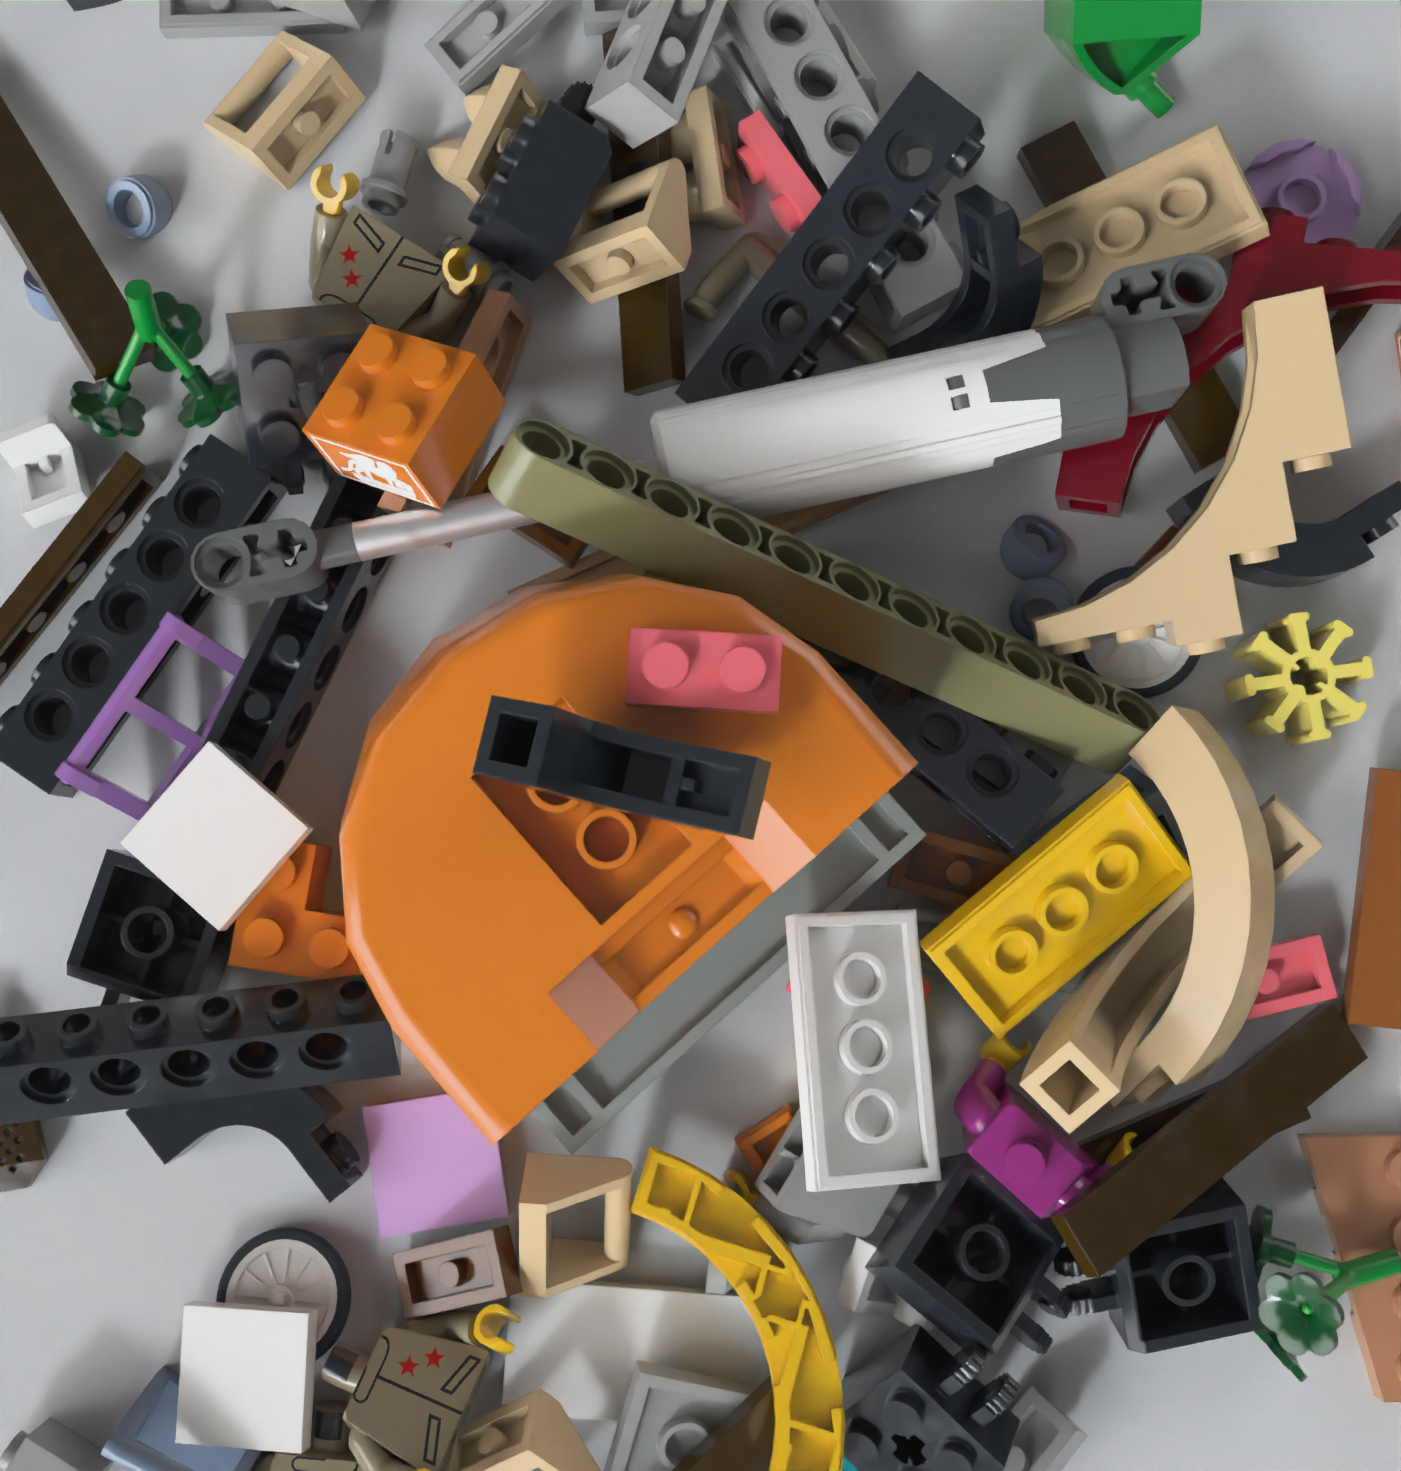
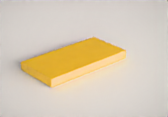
M1118 773L921 939L919 945L988 1029L1000 1040L1192 877L1190 862L1130 780Z

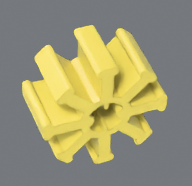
M1308 612L1289 614L1267 625L1268 632H1272L1274 643L1268 639L1269 635L1266 631H1261L1241 640L1232 653L1233 658L1244 659L1262 672L1263 675L1262 677L1254 678L1252 674H1247L1228 681L1225 684L1227 699L1230 703H1234L1263 693L1268 699L1256 718L1245 724V728L1256 737L1263 738L1284 732V722L1288 718L1291 737L1288 738L1287 743L1290 746L1330 738L1331 731L1325 728L1324 717L1328 719L1327 724L1330 727L1358 721L1367 709L1366 702H1356L1336 688L1335 684L1336 682H1341L1343 685H1350L1372 678L1374 676L1372 659L1369 656H1364L1335 666L1330 660V657L1343 639L1353 635L1351 627L1341 620H1335L1311 631L1313 638L1309 641L1306 621L1309 620L1310 615ZM1290 673L1304 675L1306 687L1299 684L1293 685Z

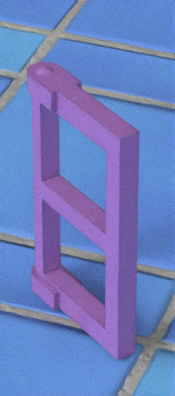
M169 611L160 621L157 631L66 760H63L54 773L63 783L69 784L105 802L138 821L200 752L244 662L243 658L186 623L182 616L174 615ZM175 640L234 676L196 732L136 697ZM125 711L186 746L148 801L86 768Z

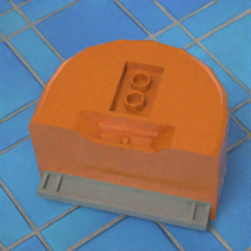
M617 573L522 587L434 638L369 722L339 833L346 944L392 1030L492 1145L505 1136L531 1111H534L572 1155L788 961L785 916L802 913L842 912L926 836L925 832L888 793L894 785L918 764V761L818 651L740 596L629 573ZM630 627L783 636L778 715L626 706ZM495 695L555 706L582 717L636 733L754 756L771 762L754 840L632 815L472 773L491 696Z

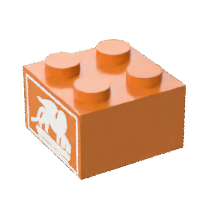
M370 323L302 431L338 475L442 509L505 406L506 401L477 354Z

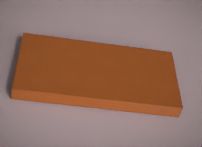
M1370 767L1341 1015L1348 1024L1400 1030L1401 770Z

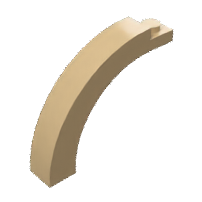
M1174 705L1163 714L1128 754L1153 780L1167 801L1180 828L1193 877V933L1189 956L1177 990L1157 1025L1134 1049L1123 1075L1121 1091L1109 1100L1114 1108L1140 1102L1144 1107L1148 1106L1167 1092L1173 1083L1179 1085L1200 1080L1206 1076L1225 1054L1243 1027L1255 1002L1268 964L1274 931L1275 883L1273 859L1266 826L1254 792L1237 759L1218 732L1200 712Z
M1274 794L1259 809L1268 835L1276 888L1323 847V843ZM1193 877L1104 952L1059 1009L1027 1062L1019 1085L1069 1134L1121 1091L1123 1075L1136 1045L1158 1011L1181 981L1189 956L1193 933Z

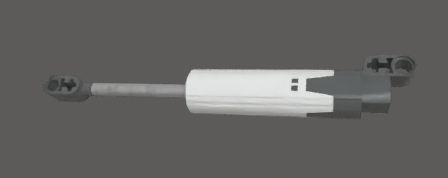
M1188 253L1128 266L1112 272L1104 281L1090 307L1087 317L657 410L650 419L655 456L635 460L634 462L755 518H762L1114 441L1124 436L1128 417L1172 408L1190 386L1189 365L1181 335L1197 330L1209 317L1226 290V274L1221 264L1213 257L1202 253ZM1175 286H1186L1193 289L1198 294L1200 303H1190L1183 300L1178 295ZM1113 302H1118L1119 305L1114 306ZM1136 310L1133 315H1129L1128 311ZM491 492L447 501L442 509L425 506L315 531L300 520L281 518L217 532L203 538L196 545L191 556V570L195 580L222 601L232 605H248L318 588L328 579L334 567L539 522L501 504ZM301 544L306 550L297 553V565L291 567L285 560L295 557L294 547ZM261 552L265 553L269 558L263 559ZM242 556L243 567L240 574L230 582L220 583L219 571L221 566L230 558Z

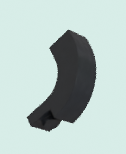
M978 184L954 195L964 253V270L959 289L949 307L932 325L885 349L887 360L1031 328L1041 296L1043 259L1041 254L1018 238L1020 236L1019 220L1009 203L1000 201Z
M1216 475L1182 496L1165 510L1178 530L1184 526L1198 509ZM1397 481L1333 521L1319 524H1305L1294 521L1297 541L1277 545L1279 558L1239 565L1237 554L1229 555L1233 576L1243 581L1263 586L1301 587L1324 582L1369 561L1375 556L1367 545L1399 526L1393 514L1401 510V482Z
M492 695L472 773L632 815L754 840L772 763L754 756L636 733L600 723L555 706Z
M322 1085L131 1108L125 1112L164 1165L185 1155L216 1129L226 1126L243 1125L266 1131L280 1140L329 1203L363 1176L356 1166L360 1162V1157L354 1146L342 1133L335 1131L331 1134L325 1126L328 1121L345 1108Z

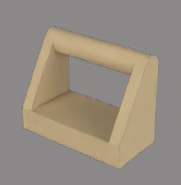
M281 30L203 124L214 136L265 176L289 191L367 98L331 54ZM291 59L301 66V69L246 133L235 127Z
M674 157L594 190L562 256L553 263L590 305L686 269L692 250L686 172L682 162ZM649 196L643 211L602 227L601 215Z
M527 1152L519 1198V1275L523 1289L520 1296L547 1298L624 1269L628 1265L633 1173L632 1164L628 1160L611 1157ZM605 1194L604 1241L553 1237L554 1211Z
M540 1388L463 1425L443 1471H531L538 1467L543 1471L601 1470L561 1403Z

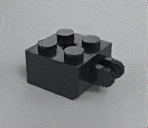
M577 81L575 85L571 84L557 103L549 100L536 118L527 112L525 113L516 131H512L495 163V166L504 170V172L497 169L488 186H484L467 219L477 225L468 243L469 245L496 261H505L509 264L510 269L532 282L562 256L613 154L607 134L593 126L596 119L584 110L593 89L592 83L589 85L586 84V81L583 83Z
M357 302L225 313L239 423L249 466L283 463L288 494L298 495L304 493L303 486L305 485V475L301 461L323 458L321 463L322 477L327 485V489H329L336 471L302 429L368 328ZM309 382L308 384L298 386L301 383Z
M107 849L67 960V976L106 988L101 1006L128 1003L131 997L145 1001L217 992L229 959L236 920L226 931H218L128 850ZM155 921H164L167 927V937L165 942H161L158 945L156 941L161 938V935H153V925Z
M969 1153L939 1158L941 1180L919 1183L865 1268L963 1350L967 1345L969 1346L971 1343L974 1344L976 1342L987 1354L996 1355L1008 1334H1010L1032 1351L1042 1355L1046 1354L1053 1342V1338L1049 1336L1050 1334L1042 1326L1026 1315L1023 1309L1029 1299L1038 1303L1047 1313L1065 1319L1074 1307V1302L1071 1301V1298L1061 1292L1055 1284L1044 1276L1064 1243L1062 1236L1052 1222L1047 1218L1042 1219L1037 1216Z
M1223 1178L1214 1183L1103 1274L1102 1277L1083 1280L1080 1283L1066 1285L1065 1288H1061V1292L1065 1293L1074 1302L1070 1315L1076 1314L1079 1316L1082 1314L1087 1315V1313L1094 1314L1108 1311L1112 1323L1128 1350L1148 1354L1264 1329V1324L1259 1317L1258 1311L1260 1297L1246 1204ZM1068 1246L1061 1247L1053 1260L1055 1272H1058V1275H1064V1277L1071 1276V1278L1083 1275V1271Z
M915 1323L843 1378L841 1382L845 1412L843 1456L858 1471H1001L1005 1468L1021 1421L1008 1409V1406L1017 1397L1020 1385L1011 1375L1003 1373V1375H999L997 1379H993L984 1386L976 1376L984 1367L988 1355L976 1342L974 1344L971 1343L969 1346L967 1345L964 1350L962 1349L952 1356L921 1325Z

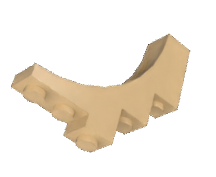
M1323 286L1254 301L1242 310L1246 363L1240 412L1223 465L1200 506L1162 551L1124 581L1079 605L1030 619L1034 641L1037 646L1051 645L1052 654L1055 656L1091 649L1089 637L1115 632L1117 643L1141 640L1156 636L1154 624L1163 623L1167 644L1176 647L1185 645L1187 655H1199L1226 649L1225 637L1244 634L1229 555L1237 554L1239 565L1279 558L1277 545L1297 541L1283 463H1290L1291 474L1333 465L1332 452L1352 448Z

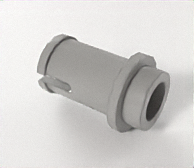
M386 129L380 134V143L370 175L362 179L359 189L363 194L362 204L374 213L391 217L396 216L399 209L405 207L408 203L409 197L405 192L415 155H417L420 146L409 134L396 130L395 139L392 142L393 132L391 129Z
M452 234L443 241L442 245L449 250L457 247H471V252L465 260V270L468 275H470L471 269L476 263H489L492 271L490 278L483 284L469 287L470 291L475 294L474 300L477 304L480 305L489 288L512 294L516 285V277L510 273L509 264L501 260L497 262L492 261L466 243L458 234ZM438 249L435 257L443 261L446 254Z

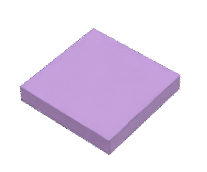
M447 1092L368 1104L362 1107L380 1238L510 1216L511 1207L501 1139L492 1145Z

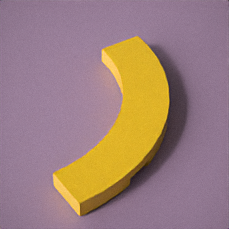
M649 1147L630 1212L658 1223L678 1234L697 1248L720 1270L736 1290L748 1310L761 1338L769 1365L774 1393L775 1427L769 1471H842L845 1412L842 1383L837 1362L838 1357L825 1313L809 1278L791 1249L775 1229L740 1195L712 1174L688 1161Z

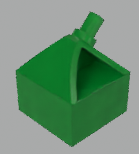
M1045 0L1044 32L1059 52L1091 81L1114 95L1124 94L1130 101L1138 99L1156 118H1160L1173 106L1175 99L1156 80L1158 77L1156 69L1200 35L1202 0Z

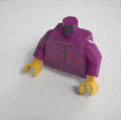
M993 1034L981 1045L980 1054L982 1059L977 1062L956 1095L954 1112L964 1125L962 1133L966 1151L1037 1216L1042 1219L1047 1218L1132 1152L1130 1144L1137 1137V1134L1134 1132L1126 1133L1107 1157L1106 1164L1100 1165L1005 1081L1006 1074L1032 1052L1031 1042L1027 1040L1017 1049L1009 1042L1007 1035L998 1040Z

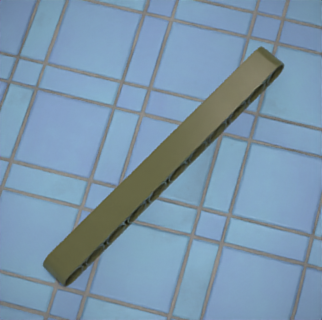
M537 418L519 420L514 426L488 478V487L492 495L501 504L513 511L676 583L740 596L795 636L1109 774L1118 773L1132 759L1128 753L1160 719L1154 707L1134 691L549 422Z

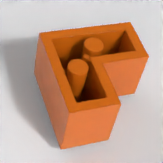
M308 842L300 844L236 918L228 965L316 980L362 975L356 960L346 944L344 913L322 909L333 850L332 846Z

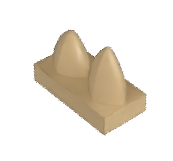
M501 65L492 84L483 86L463 97L466 114L472 122L467 135L450 138L427 148V154L435 170L446 181L458 186L474 204L484 186H488L497 169L504 172V170L495 166V163L512 131H516L525 113L527 112L536 118L547 104L522 69Z
M706 85L692 89L685 105L686 110L683 111L679 123L670 127L672 158H678L682 164H694V170L686 174L689 221L701 222L710 220L723 231L747 225L738 164L735 158L736 150L729 107Z

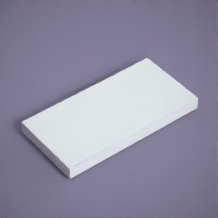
M916 909L802 913L785 916L807 1191L820 1192L940 1181L941 1171Z
M592 1280L547 1298L520 1296V1293L510 1296L509 1310L519 1315L521 1322H508L507 1341L515 1346L511 1354L505 1356L501 1407L541 1388L561 1403L569 1418L618 1422L637 1360L756 1385L763 1383L767 1377L768 1361L761 1338L748 1310L736 1291L730 1290L724 1295L705 1293L704 1288Z

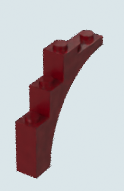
M1280 207L1260 208L1268 223L1270 236L1233 253L1228 285L1222 299L1197 330L1181 335L1189 365L1190 386L1176 404L1189 388L1230 354L1244 347L1242 310L1254 301L1323 286L1327 311L1369 304H1401V244L1391 245L1382 250L1357 247L1355 242L1343 238H1325L1317 243H1306L1304 239L1308 217L1295 216L1292 211ZM1175 286L1178 295L1183 300L1190 303H1200V298L1193 289L1186 286ZM1176 404L1169 409L1128 417L1124 436L1120 439L1063 451L1055 490L1058 510L1121 518L1134 472L1157 428Z

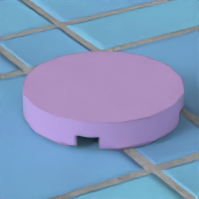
M1298 138L1277 142L1255 157L1245 171L1244 176L1260 208L1280 207L1292 211L1295 216L1308 217L1304 239L1306 243H1317L1325 238L1347 239L1354 230L1357 217L1361 213L1363 195L1359 177L1344 155L1333 148L1327 151L1322 147L1315 146L1314 143L1316 141Z

